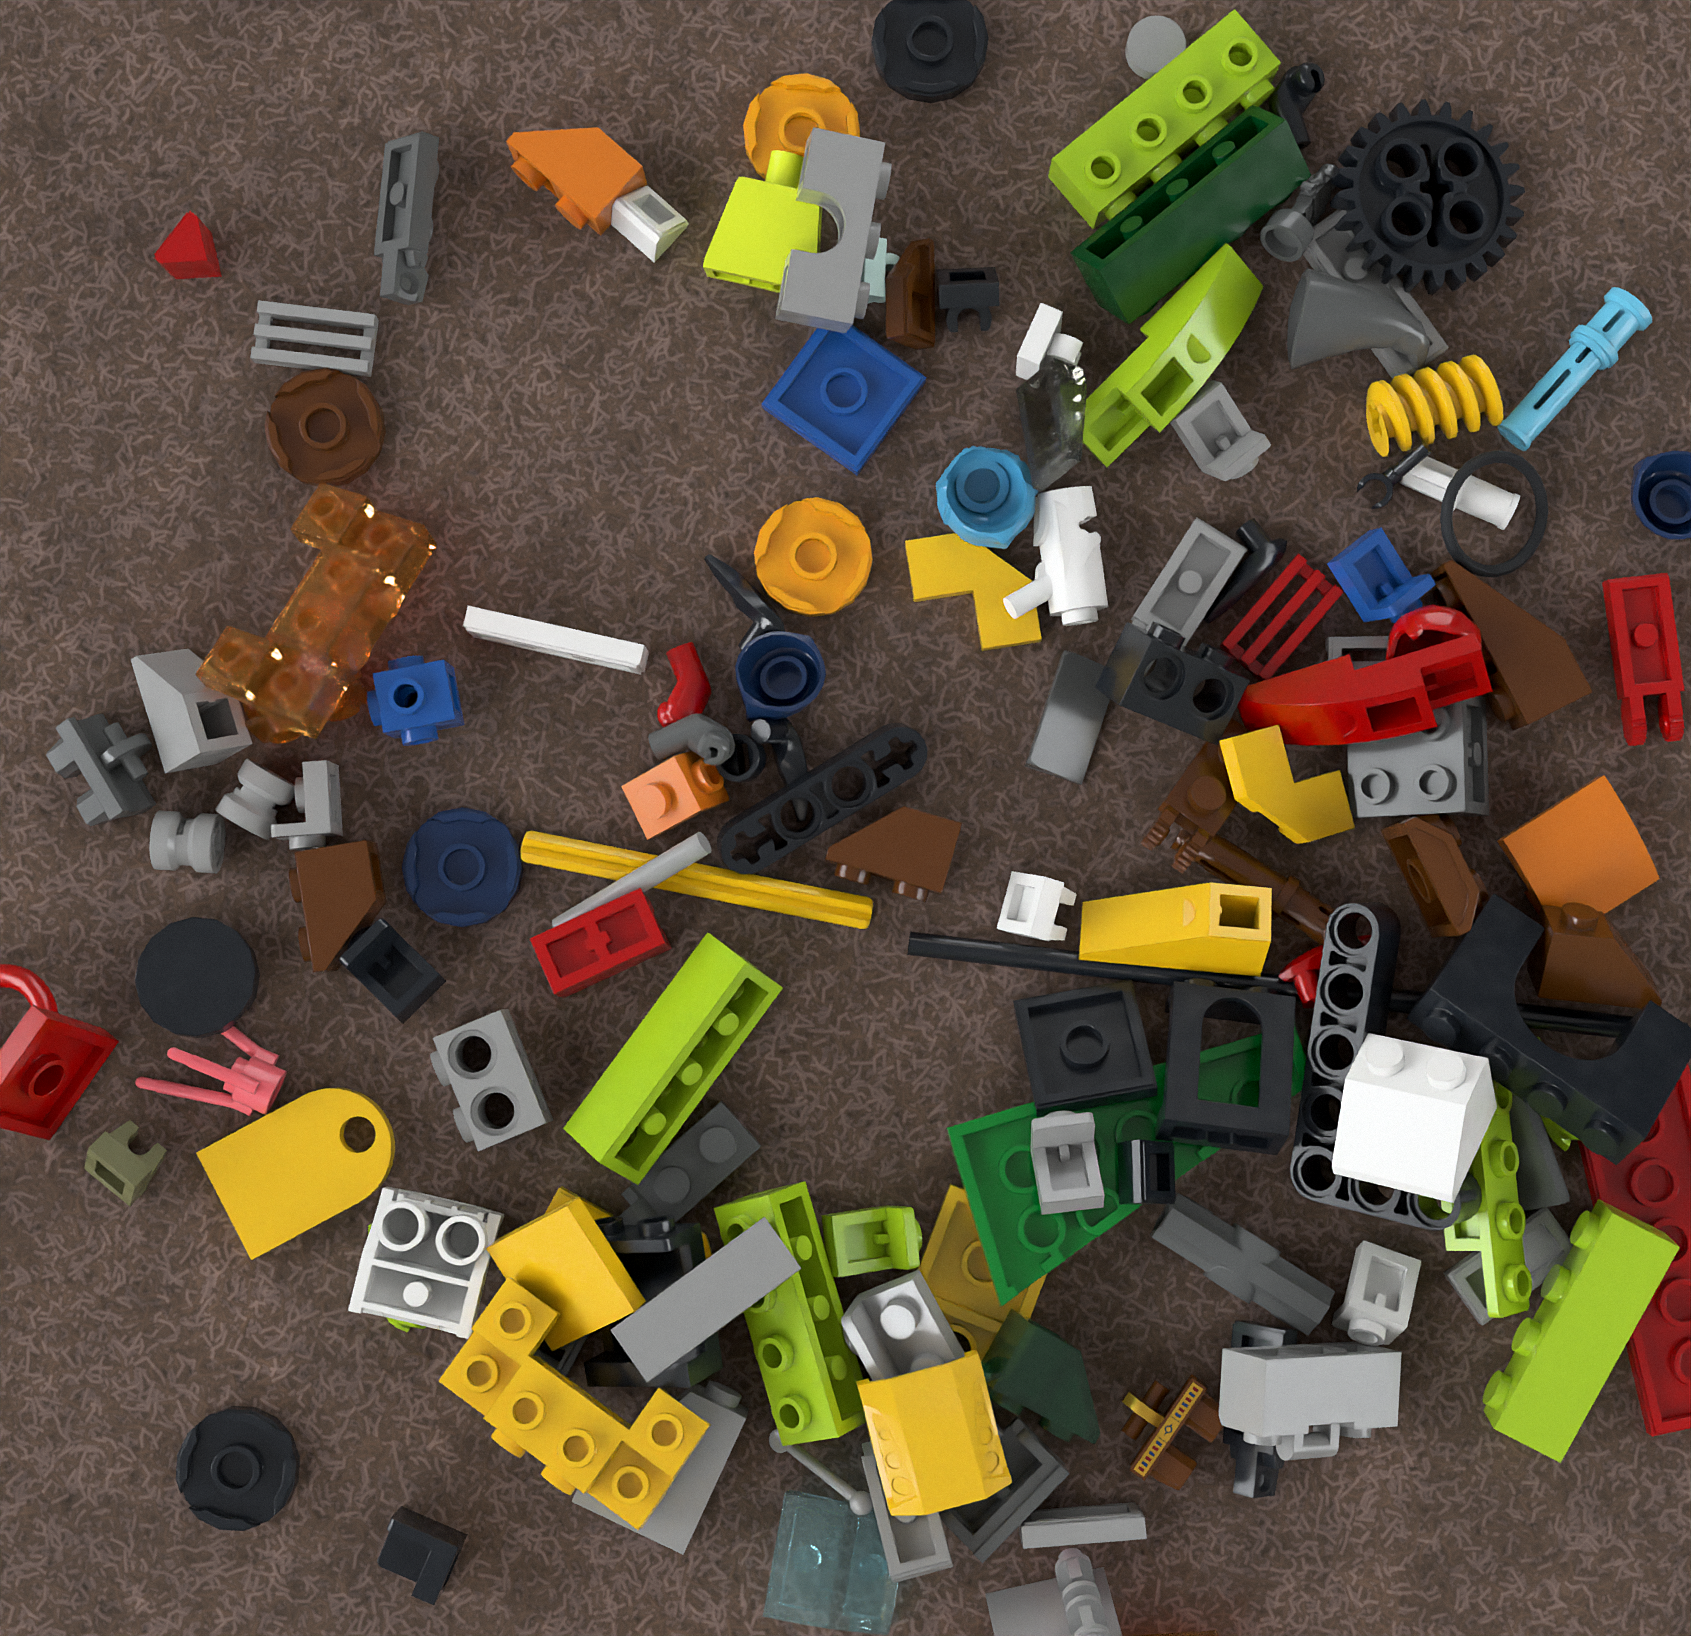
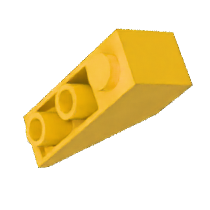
M1210 882L1083 902L1079 960L1260 977L1271 943L1272 888Z

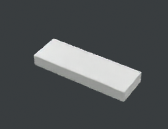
M472 606L467 607L463 624L466 631L474 638L640 675L641 672L645 673L649 655L647 648L643 644Z

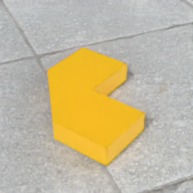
M956 533L905 541L914 602L972 593L982 651L1041 642L1037 607L1014 619L1007 612L1003 603V598L1031 583V579L986 547L975 546L963 541Z
M1279 725L1219 741L1234 799L1251 812L1258 811L1279 826V832L1294 843L1311 842L1355 828L1340 770L1294 782Z

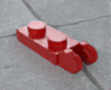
M1668 573L1608 579L1602 582L1617 699L1622 700L1620 711L1625 742L1628 743V746L1644 745L1646 743L1647 723L1645 720L1643 697L1659 696L1657 708L1662 738L1667 742L1681 741L1685 727L1680 692L1685 690Z

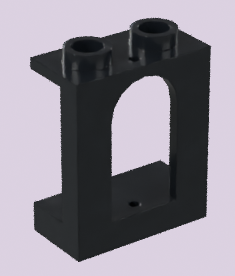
M1202 978L1188 979L1184 982L1174 981L1166 1000L1164 1011L1169 1013L1164 1096L1163 1104L1157 1115L1156 1140L1278 1155L1289 1137L1296 997L1279 995L1276 990L1263 986H1252L1244 990L1219 987L1216 982ZM1203 1018L1261 1025L1258 1107L1197 1100Z

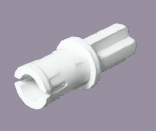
M1427 456L1403 476L1400 484L1442 502L1447 486L1458 469ZM1470 475L1458 491L1453 511L1457 508L1504 530L1515 512L1520 495L1512 494Z

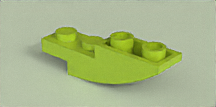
M1225 243L1140 328V331L1147 339L1064 421V424L1106 467L1149 426H1152L1160 433L1204 385L1242 331L1264 286L1231 246Z

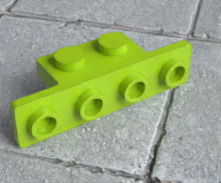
M1492 1080L1497 1109L1468 1170L1481 1188L1482 1202L1478 1212L1471 1219L1445 1228L1444 1236L1446 1251H1481L1488 1316L1490 1318H1504L1529 1309L1532 1278L1529 1269L1525 1265L1522 1236L1525 1231L1526 1220L1524 1210L1519 1204L1516 1173L1519 1166V1154L1516 1145L1512 1141L1509 1114L1512 1107V1092ZM1441 1200L1442 1210L1451 1214L1454 1203Z

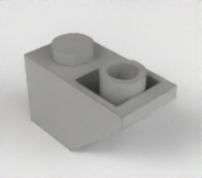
M190 649L139 655L131 659L165 773L214 765L252 744L235 686Z

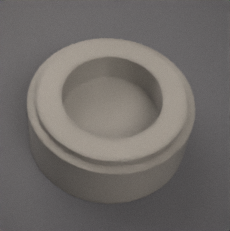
M1149 16L1140 20L1131 29L1126 43L1125 55L1128 65L1138 76L1150 79L1186 49L1185 35L1180 26L1170 18Z

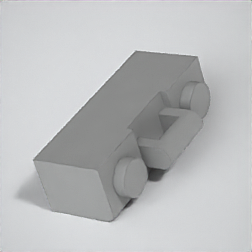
M1357 1341L1223 1348L1219 1400V1419L1221 1425L1244 1432L1243 1440L1247 1443L1276 1446L1279 1457L1285 1461L1335 1456L1339 1449V1435L1351 1438L1371 1437L1372 1428L1398 1426L1402 1352L1379 1346L1365 1345ZM1310 1425H1313L1312 1433H1308Z

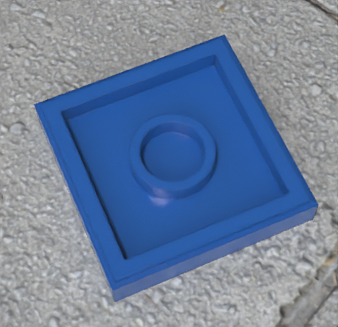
M854 325L846 333L817 328L761 405L765 411L858 476L926 383L927 377Z

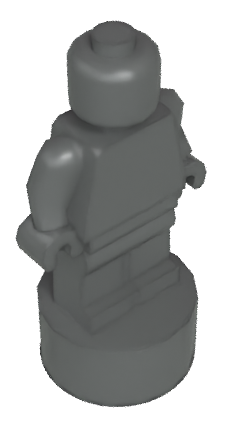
M1323 164L1307 181L1302 182L1301 191L1293 208L1277 210L1270 217L1261 230L1260 240L1263 247L1272 256L1287 262L1296 261L1301 258L1313 240L1314 231L1312 227L1317 225V219L1325 213L1326 205L1331 197V190L1336 187L1331 183V178L1339 170L1336 165Z

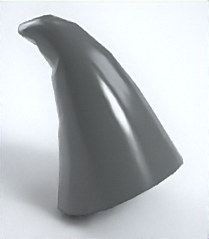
M1309 268L1303 272L1295 289L1288 319L1287 350L1291 370L1355 350L1385 349L1389 347L1406 354L1411 365L1416 370L1423 369L1430 344L1422 322L1403 306L1372 290Z

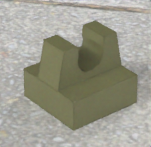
M131 1120L110 1134L105 1131L88 1148L84 1167L87 1172L130 1207L147 1190L150 1180L160 1167L167 1152L164 1147L157 1143L146 1154L137 1155L132 1153L128 1145L136 1138L139 1127Z

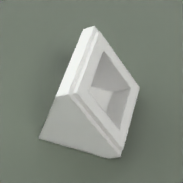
M643 186L617 198L612 205L611 225L654 263L689 225L683 216L649 186Z

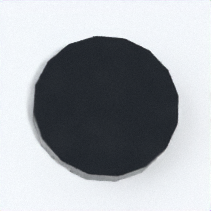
M892 0L885 6L884 10L883 8L875 19L871 49L876 70L889 88L909 100L935 103L953 99L973 85L984 67L989 37L984 16L976 5L973 6L969 0Z
M191 917L170 923L150 939L138 959L135 985L139 1002L154 1023L178 1036L203 1039L226 1032L237 1023L236 1021L243 1016L246 1010L250 1009L257 997L260 972L254 950L239 932L216 919Z
M231 1406L209 1414L187 1433L177 1454L176 1482L180 1494L183 1493L185 1500L190 1504L189 1509L199 1520L219 1530L245 1531L269 1521L288 1504L299 1482L300 1456L293 1435L277 1417L257 1407Z

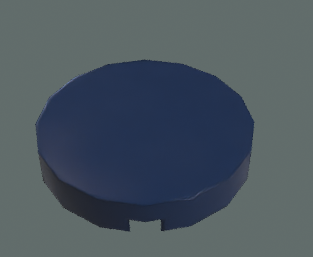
M464 807L438 812L429 818L426 823L422 824L408 841L402 863L406 891L420 910L439 923L459 927L487 923L504 912L519 892L524 870L520 845L509 828L487 812Z

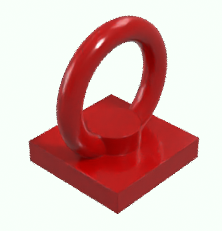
M0 964V988H11L20 992L31 1006L0 1049V1128L51 1140L119 1041L101 1027L59 1014L50 988L31 970L13 964Z

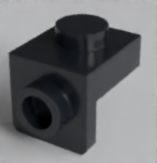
M380 918L372 926H367L358 931L350 940L347 951L339 958V962L402 1024L446 982L384 918Z

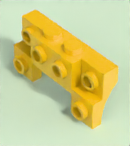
M508 1277L471 1328L474 1332L441 1376L439 1382L484 1415L483 1419L496 1428L491 1438L501 1447L519 1458L527 1451L546 1466L542 1470L541 1475L556 1488L568 1495H572L576 1488L583 1494L589 1493L635 1529H642L712 1424L696 1415L669 1395L667 1391L659 1387L633 1425H631L542 1358L533 1356L561 1313L549 1307L519 1285L516 1280Z

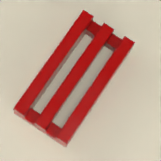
M1299 553L1219 645V647L1234 657L1238 663L1260 681L1270 679L1344 593L1336 584L1332 586L1324 579L1326 576L1318 569L1313 570L1307 565V560ZM1298 574L1305 580L1304 584L1245 651L1237 643L1293 577ZM1317 590L1323 595L1322 599L1264 666L1260 664L1256 657L1310 594Z

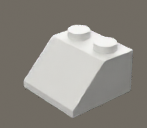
M1368 1033L1345 1078L1332 1160L1333 1173L1454 1203L1497 1109L1488 1058Z

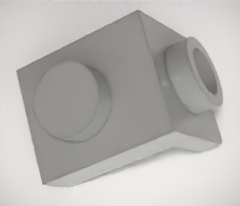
M1211 380L1202 387L1170 422L1201 471L1223 481L1237 479L1250 472L1259 461L1258 456L1271 446L1265 434L1251 430L1224 385L1215 380Z
M1056 1111L1031 1121L1030 1150L1042 1215L1104 1207L1105 1195L1094 1144L1095 1122L1091 1112Z

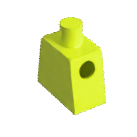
M773 150L771 151L765 181L738 177L704 258L703 268L707 277L780 293L785 260L791 249L820 253L822 207L796 201L804 157L791 152Z

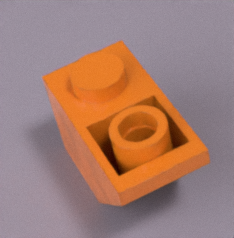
M598 127L514 132L506 140L512 157L515 160L511 165L515 174L534 191H538L542 186L547 188L559 199L555 204L557 210L580 230L588 224L601 236L611 225L612 205L615 200L647 185L643 166Z

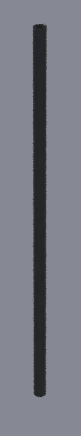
M910 931L907 955L1115 980L1132 979V982L1173 986L1174 981L1184 982L1188 979L1202 978L1214 981L1219 987L1244 990L1252 986L1269 987L1276 990L1279 995L1296 997V1001H1300L1294 982H1285L1278 977V974L1261 973L1260 977L1085 961L1079 960V951L912 931ZM1347 983L1348 997L1355 1005L1361 1002L1363 987L1361 984ZM1392 988L1389 1012L1409 1014L1423 994V991ZM1516 1002L1524 1023L1528 1028L1617 1038L1622 1028L1634 1017Z

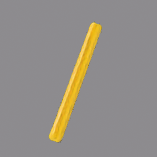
M532 830L526 832L521 846V860L526 863L616 881L658 856ZM698 863L689 865L653 887L858 929L868 928L873 910V900L869 897L754 874H740L733 870Z

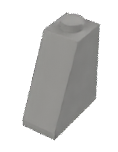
M710 1380L706 1388L695 1384L676 1398L677 1401L712 1425L696 1446L666 1495L642 1529H635L589 1493L583 1494L577 1489L571 1502L684 1555L747 1418L749 1408L739 1404L742 1398L741 1394L728 1386Z

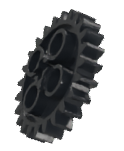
M1426 99L1419 101L1413 108L1411 115L1402 102L1398 103L1389 113V119L1383 113L1378 112L1368 123V129L1361 126L1350 139L1353 146H1347L1338 158V161L1344 168H1339L1331 178V183L1343 190L1338 192L1330 201V207L1346 210L1347 213L1334 226L1335 230H1352L1355 235L1345 248L1346 251L1353 252L1364 248L1368 254L1361 268L1366 271L1377 263L1384 266L1381 283L1385 285L1396 274L1403 275L1404 292L1407 293L1421 279L1424 281L1428 295L1436 293L1443 286L1444 280L1452 292L1458 290L1466 282V276L1473 282L1477 281L1488 271L1486 265L1493 267L1505 256L1502 248L1510 245L1518 235L1509 226H1514L1524 216V211L1511 205V203H1514L1525 193V188L1519 185L1508 184V179L1520 169V166L1516 163L1502 164L1500 156L1507 150L1509 144L1503 142L1491 146L1487 142L1493 129L1491 124L1483 126L1477 132L1470 128L1473 120V111L1471 110L1463 114L1458 121L1451 119L1450 102L1446 101L1435 115H1431ZM1422 148H1424L1427 151L1428 161L1426 160L1425 153L1422 150ZM1444 159L1456 163L1461 169L1462 177L1451 173L1445 166ZM1386 161H1392L1400 165L1404 170L1406 178L1397 177L1392 174L1388 169ZM1449 216L1460 219L1465 224L1468 233L1462 234L1455 230L1451 225ZM1391 218H1399L1404 221L1409 227L1411 236L1399 233L1394 228ZM1427 233H1428L1430 242H1431V244H1432L1434 247L1429 246V244H1428V242H1427Z

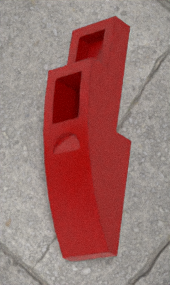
M1473 633L1355 670L1350 654L1251 684L1246 687L1237 708L1245 728L1251 732L1279 725L1284 744L1305 746L1342 745L1398 737L1438 727L1433 709L1493 692L1476 634Z

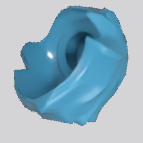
M974 445L970 448L966 447L954 458L936 482L937 506L943 523L948 525L963 541L975 546L1006 549L1013 539L1027 527L1035 513V496L1039 492L1034 483L1032 473L1027 464L1021 461L1019 455H1014V453L1008 450L986 448L983 446L976 447Z

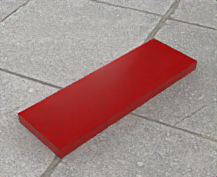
M1687 1064L1646 1138L1617 1165L1613 1164L1602 1155L1589 1150L1582 1141L1578 1140L1593 1208L1598 1199L1665 1232L1680 1247L1626 1344L1646 1432L1652 1437L1691 1428V1073Z

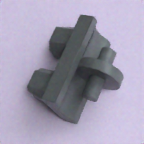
M96 714L82 720H76L75 717L67 718L55 727L61 738L47 752L46 756L56 773L63 778L77 777L81 773L84 775L91 789L77 799L76 807L87 825L94 826L118 818L143 814L156 805L142 780L149 773L139 757L152 747L146 734L141 733L127 738L119 722L109 725L104 714Z

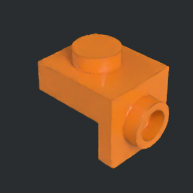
M689 751L673 756L621 786L647 840L671 830L703 811L729 801V795L723 785L724 778L720 775L716 766L704 763L703 757Z

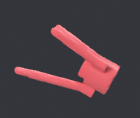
M232 1026L221 1034L251 1058L246 1060L238 1057L231 1069L175 1047L170 1048L167 1052V1056L170 1059L225 1082L223 1090L232 1094L147 1077H138L135 1084L138 1088L156 1091L157 1093L233 1108L248 1116H251L254 1110L266 1115L277 1098L287 1071L275 1066L279 1055L261 1048L235 1026Z

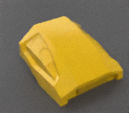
M976 1350L965 1352L964 1357L948 1363L876 1381H869L868 1378L856 1381L871 1445L891 1516H916L936 1513L987 1499L1012 1483L999 1438L983 1368Z

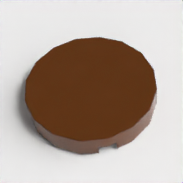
M329 368L304 371L285 382L274 397L276 399L271 405L270 412L267 411L264 424L267 445L279 466L300 482L322 488L349 484L368 472L380 455L386 432L383 411L370 389L355 377Z

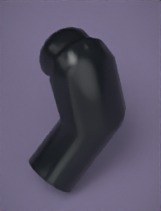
M1305 62L1299 66L1291 67L1283 75L1274 92L1269 97V111L1286 119L1300 150L1311 144L1302 114L1316 93L1321 91L1325 82L1322 69L1313 62Z

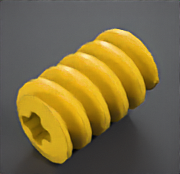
M1475 354L1462 357L1459 364L1453 361L1440 363L1436 371L1429 367L1419 369L1413 378L1405 373L1394 376L1390 384L1384 380L1372 382L1367 392L1366 418L1368 430L1376 451L1382 457L1388 456L1389 438L1394 437L1402 451L1411 450L1413 431H1417L1421 441L1429 445L1434 443L1435 425L1439 424L1443 434L1447 439H1451L1457 436V419L1462 418L1469 432L1479 431L1481 412H1485L1492 426L1500 425L1503 420V404L1497 383L1489 367L1482 358Z

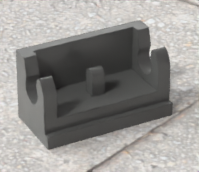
M1018 1416L1003 1429L1004 1435L1000 1438L1012 1483L987 1499L939 1511L942 1522L973 1552L982 1564L1069 1475L1065 1463Z

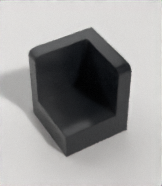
M401 1506L391 1517L387 1526L389 1534L377 1563L386 1570L416 1582L411 1596L435 1605L445 1590L468 1534Z

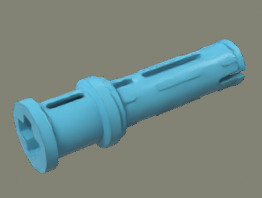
M1612 287L1604 296L1605 305L1587 325H1578L1571 332V338L1569 339L1571 347L1545 376L1536 383L1534 388L1510 415L1498 425L1497 429L1500 434L1516 448L1526 451L1532 441L1561 409L1569 403L1570 399L1597 369L1605 370L1606 368H1611L1619 359L1617 352L1637 330L1644 331L1652 323V316L1649 310L1634 295L1621 288Z

